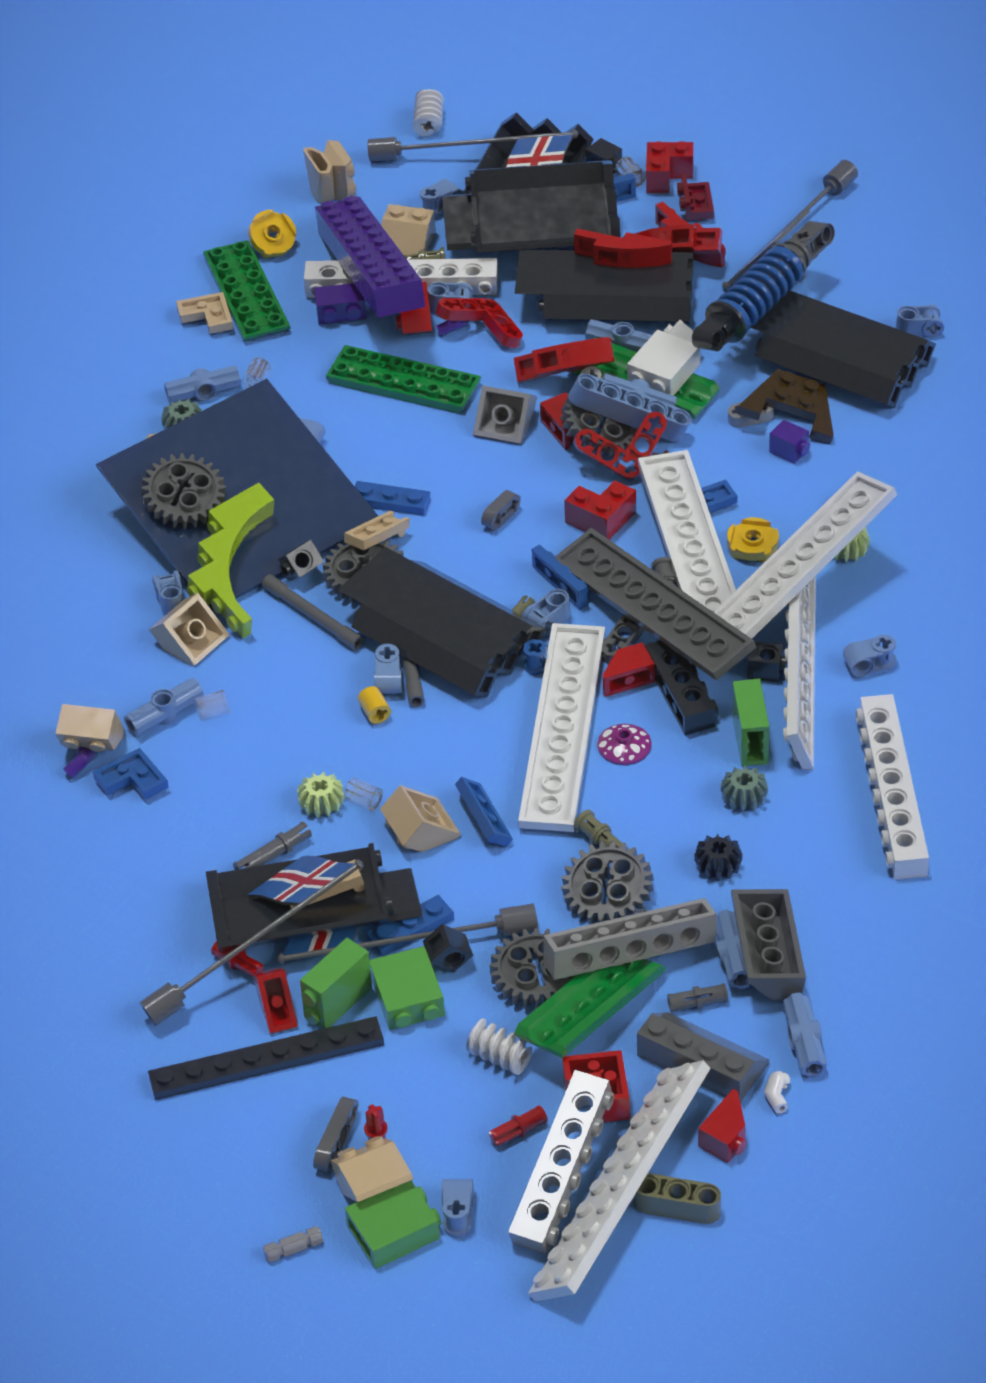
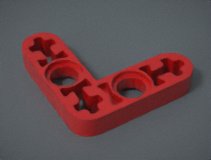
M442 298L439 300L435 312L440 318L449 321H483L502 345L509 348L519 347L523 333L496 301L487 298Z
M651 412L646 415L626 450L590 429H583L575 435L574 446L579 452L619 476L631 479L640 473L638 458L650 456L666 428L667 421L665 416L659 412ZM658 418V424L661 427H656L650 434L655 436L654 440L649 435L641 433L642 429L645 432L649 430L651 423L648 422L649 419ZM589 435V441L595 445L598 443V440L602 442L596 449L595 454L591 453L594 447L590 445L581 446L582 440L579 439L580 436L585 437ZM643 438L648 442L649 447L646 452L636 450L635 442L637 439ZM604 447H610L614 451V458L611 461L602 459L600 452ZM620 454L624 456L620 459L624 463L630 461L634 463L632 467L635 469V472L630 471L626 473V467L620 463L617 464V468L613 466Z

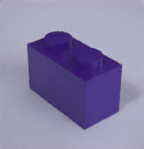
M354 283L314 287L318 325L366 319L365 299Z

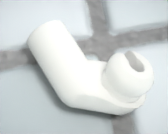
M781 1071L773 1072L769 1076L764 1090L767 1100L777 1114H781L788 1109V1104L781 1092L782 1089L788 1087L786 1084H790V1077L787 1073Z

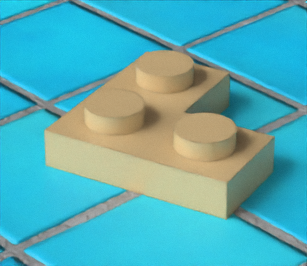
M223 292L176 301L181 323L205 319L210 334L233 329V322Z

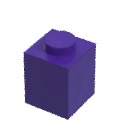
M784 419L769 434V452L794 464L802 456H805L810 449L809 430Z

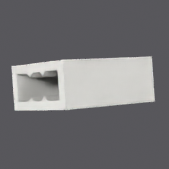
M656 330L627 363V381L643 379L648 382L651 389L673 396L700 365V349L695 348L690 341Z

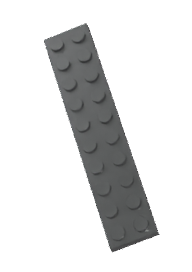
M590 528L555 556L563 566L566 565L571 570L574 576L579 580H583L591 592L715 680H718L757 648L754 640L593 528Z

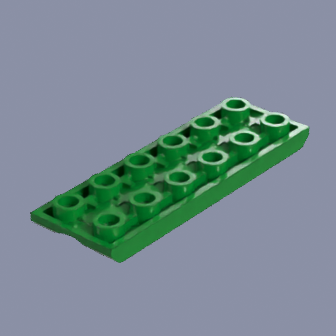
M249 240L203 251L205 262L219 292L224 294L230 315L243 341L251 340L264 334L290 329V324Z
M612 343L615 362L595 367L600 370L602 377H604V374H609L627 380V363L637 352ZM582 370L571 373L579 376ZM692 373L673 395L677 397L675 407L685 410L692 419H696L720 391V387L715 381Z
M344 345L327 372L326 379L334 385L460 413L478 386L481 376Z
M641 959L593 972L578 974L519 1022L514 1036L563 1058L666 971V967L652 960Z

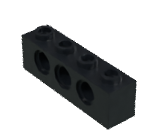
M660 640L645 644V648L655 663V682L684 735L715 727V715H718V707L715 700L709 698L705 682L699 680L696 666Z

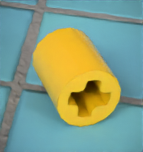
M370 686L359 693L358 702L371 723L379 724L389 718L391 709L378 687Z

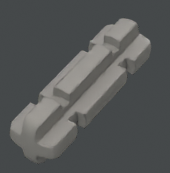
M314 1226L306 1229L304 1234L301 1231L279 1239L277 1244L274 1241L264 1245V1255L268 1262H273L281 1259L280 1255L286 1257L308 1249L307 1245L313 1247L321 1244L323 1236L319 1227Z

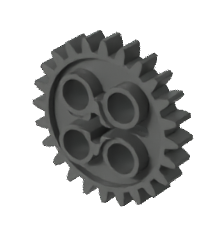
M568 397L561 409L563 414L560 420L565 421L562 428L569 429L566 434L567 436L575 437L583 429H590L596 432L600 423L598 434L626 450L637 431V428L607 417H603L601 420V415L574 405ZM589 435L585 437L580 436L579 439L582 440V447L586 445L594 447L591 453H594L602 444L599 440L596 445L591 443ZM604 447L600 452L601 457L605 453L610 458L614 455V451L610 447Z
M183 453L180 454L179 459H176L171 454L170 461L160 458V465L153 463L152 470L146 471V478L142 479L141 496H143V504L147 505L148 513L154 511V519L163 517L164 525L170 520L173 521L174 528L178 522L182 523L184 529L187 528V524L190 522L194 527H197L198 520L204 524L207 523L209 510L224 503L226 490L224 477H219V469L212 470V462L204 465L203 457L195 461L194 454H191L189 459H185Z
M386 540L383 543L380 542L365 550L350 544L344 546L338 543V550L331 549L330 556H325V563H323L324 581L327 588H332L333 595L340 593V599H344L348 595L338 591V589L384 547L404 556L403 550L398 551L397 544L390 546V540ZM349 597L350 602H353V601L355 600V599Z
M600 841L598 849H595L590 844V852L586 853L583 850H579L581 858L571 857L572 866H565L566 875L562 876L563 886H561L563 895H565V903L569 905L572 914L577 912L579 920L587 917L589 924H593L596 919L599 922L625 917L628 914H636V908L640 910L645 909L643 901L651 900L649 892L654 891L652 883L654 878L650 863L645 861L643 853L637 854L635 847L628 851L626 843L616 848L615 841H612L609 847H605L604 842ZM612 863L610 869L611 879L608 880V865ZM594 869H600L597 872H591ZM622 871H628L624 874H619ZM607 887V903L603 904L606 897L604 888ZM591 893H596L594 896H587ZM618 895H624L622 898H615Z
M538 928L534 929L533 934H529L526 929H523V936L519 937L516 933H512V941L504 938L503 947H495L496 954L491 955V983L495 984L496 992H503L504 1000L512 997L513 1005L523 1001L524 1008H527L530 1003H534L535 1008H538L540 1003H544L576 976L573 975L554 980L543 963L544 935L550 934V929H546L544 934H540ZM530 951L534 952L538 972L541 974V981L544 986H541L539 983L536 966L534 963H532V954L530 953Z

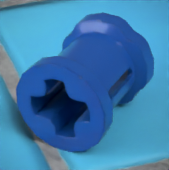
M532 639L524 644L523 653L526 656L524 669L529 674L539 675L544 673L546 663L544 655L546 654L547 645L542 640Z

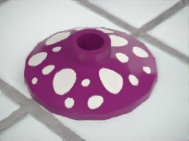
M625 723L613 725L605 729L597 742L599 754L606 761L625 766L636 764L645 759L650 753L652 745L649 734L643 728Z

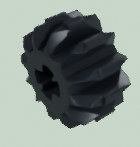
M718 833L714 838L706 835L704 841H698L697 850L694 853V861L699 873H705L707 879L714 876L720 881L722 876L730 879L733 873H738L742 861V852L738 841H731L729 835L724 838L720 837Z

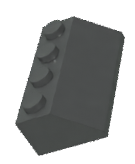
M732 889L731 897L747 982L772 1001L784 1000L793 993H802L806 975L788 889Z
M669 1012L652 1013L637 1032V1056L665 1069L704 1060L711 1069L701 1083V1086L724 1097L734 1089L738 1091L740 1103L769 1064L768 1058Z

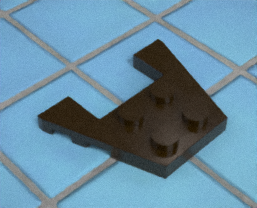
M777 369L739 406L737 414L758 421L764 405L814 421L809 438L831 444L834 433L826 386L815 380Z

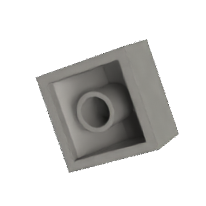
M482 385L473 435L522 444L533 420L537 396Z

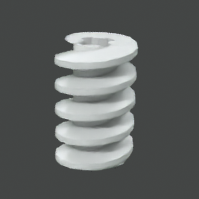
M420 90L415 96L413 129L421 137H428L438 132L442 127L444 98L436 90Z
M480 1019L470 1032L466 1049L472 1055H480L483 1060H490L493 1065H500L502 1069L510 1070L515 1075L522 1073L532 1056V1047L526 1048L527 1042L519 1039L516 1043L517 1037L514 1036V1032L510 1033L506 1038L507 1030L505 1028H501L496 1034L497 1025L491 1023L486 1029V1019Z

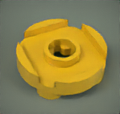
M264 210L258 213L252 220L248 228L249 240L262 257H279L289 252L293 246L296 227L286 214H279L274 212V210ZM267 229L276 231V238L269 237Z
M756 517L742 519L741 524L736 526L734 523L727 532V546L730 550V555L734 559L765 562L778 549L779 532L777 528H772L769 521Z

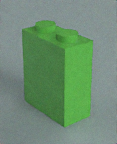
M760 679L733 681L732 719L741 766L769 764V722Z
M349 938L344 939L300 979L303 1014L310 1024L318 1025L322 1029L331 1027L372 989L369 951Z
M425 946L370 960L372 984L389 1030L404 1028L411 1024L445 1016L444 997Z
M412 1180L344 1208L346 1225L374 1269L440 1239L439 1225L442 1224L440 1215L435 1208L430 1209L423 1189L420 1186L416 1187Z

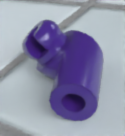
M447 320L436 325L440 336L466 327L469 321Z
M78 747L76 750L77 756L63 770L73 779L84 767L95 758L93 750L87 747Z

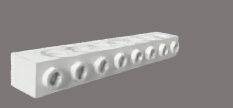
M497 258L407 260L422 279V282H427V288L434 282H463L472 286L473 296L497 295ZM339 261L305 262L304 287L306 298H315L314 287L353 283Z
M889 694L861 697L860 708L856 709L857 725H862V728H860L861 745L866 744V748H864L865 765H870L871 767L868 769L869 784L875 786V789L872 790L874 806L879 805L877 823L878 826H883L884 829L881 831L882 847L888 848V852L885 853L887 869L892 868L894 880L928 877L929 855L894 696Z

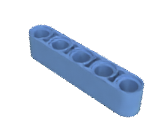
M580 374L568 394L570 402L574 405L637 429L649 413H662L666 418L667 425L661 438L672 442L681 440L692 421L690 414L681 408L590 374ZM658 418L648 420L651 426L647 433L651 434L656 427H661L658 424Z

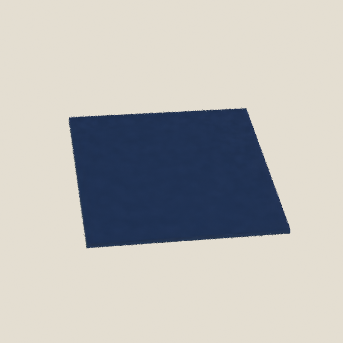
M267 378L96 464L100 473L173 567L178 570L187 585L188 575L202 568L197 559L198 543L212 534L208 530L207 523L204 524L200 520L197 521V527H194L190 522L187 524V528L184 529L182 523L178 522L174 528L173 521L169 520L164 525L163 517L154 519V511L148 513L147 505L143 504V496H141L142 479L146 478V471L152 470L153 463L160 465V458L170 461L171 454L176 459L180 458L181 453L184 454L185 459H189L191 454H194L195 461L203 457L204 465L212 462V470H220L219 477H224V485L226 486L225 501L260 483L274 499V512L272 516L249 532L235 552L229 570L230 583L235 599L261 586L263 579L267 575L271 574L274 577L282 575L278 558L300 544L311 540L319 554H322L337 546L338 543L344 542L345 532L378 517L377 513ZM296 555L295 563L299 566L303 564V561ZM209 604V608L213 611L212 605Z

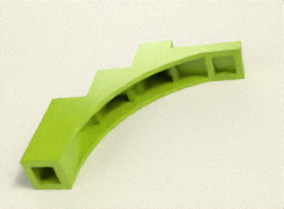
M260 483L209 510L207 527L212 535L198 543L197 559L202 568L188 575V595L192 596L199 593L207 605L211 604L216 613L222 614L229 628L233 632L236 631L242 639L251 634L252 618L235 599L230 583L229 570L235 552L243 539L258 524L273 515L274 499Z

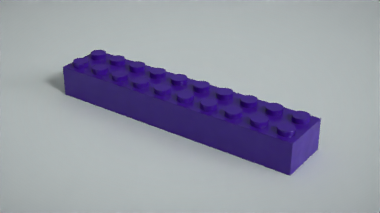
M348 196L342 201H326L320 206H315L320 236L378 318L425 307L422 279L361 197Z

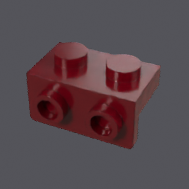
M682 173L681 182H677V196L679 197L680 211L685 212L686 221L714 219V207L709 182L687 183L686 173Z

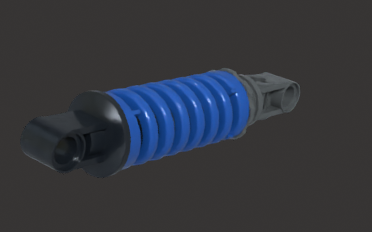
M807 221L790 239L784 243L772 245L755 265L729 287L718 300L712 302L706 308V319L692 333L693 346L717 352L727 342L737 343L741 341L750 327L754 326L765 313L769 312L794 285L805 279V273L811 261L816 259L818 254L832 243L835 236L834 226L830 223Z

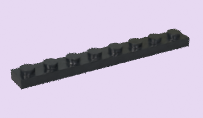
M377 1016L149 1070L148 1075L154 1099L159 1100L384 1046V1038Z

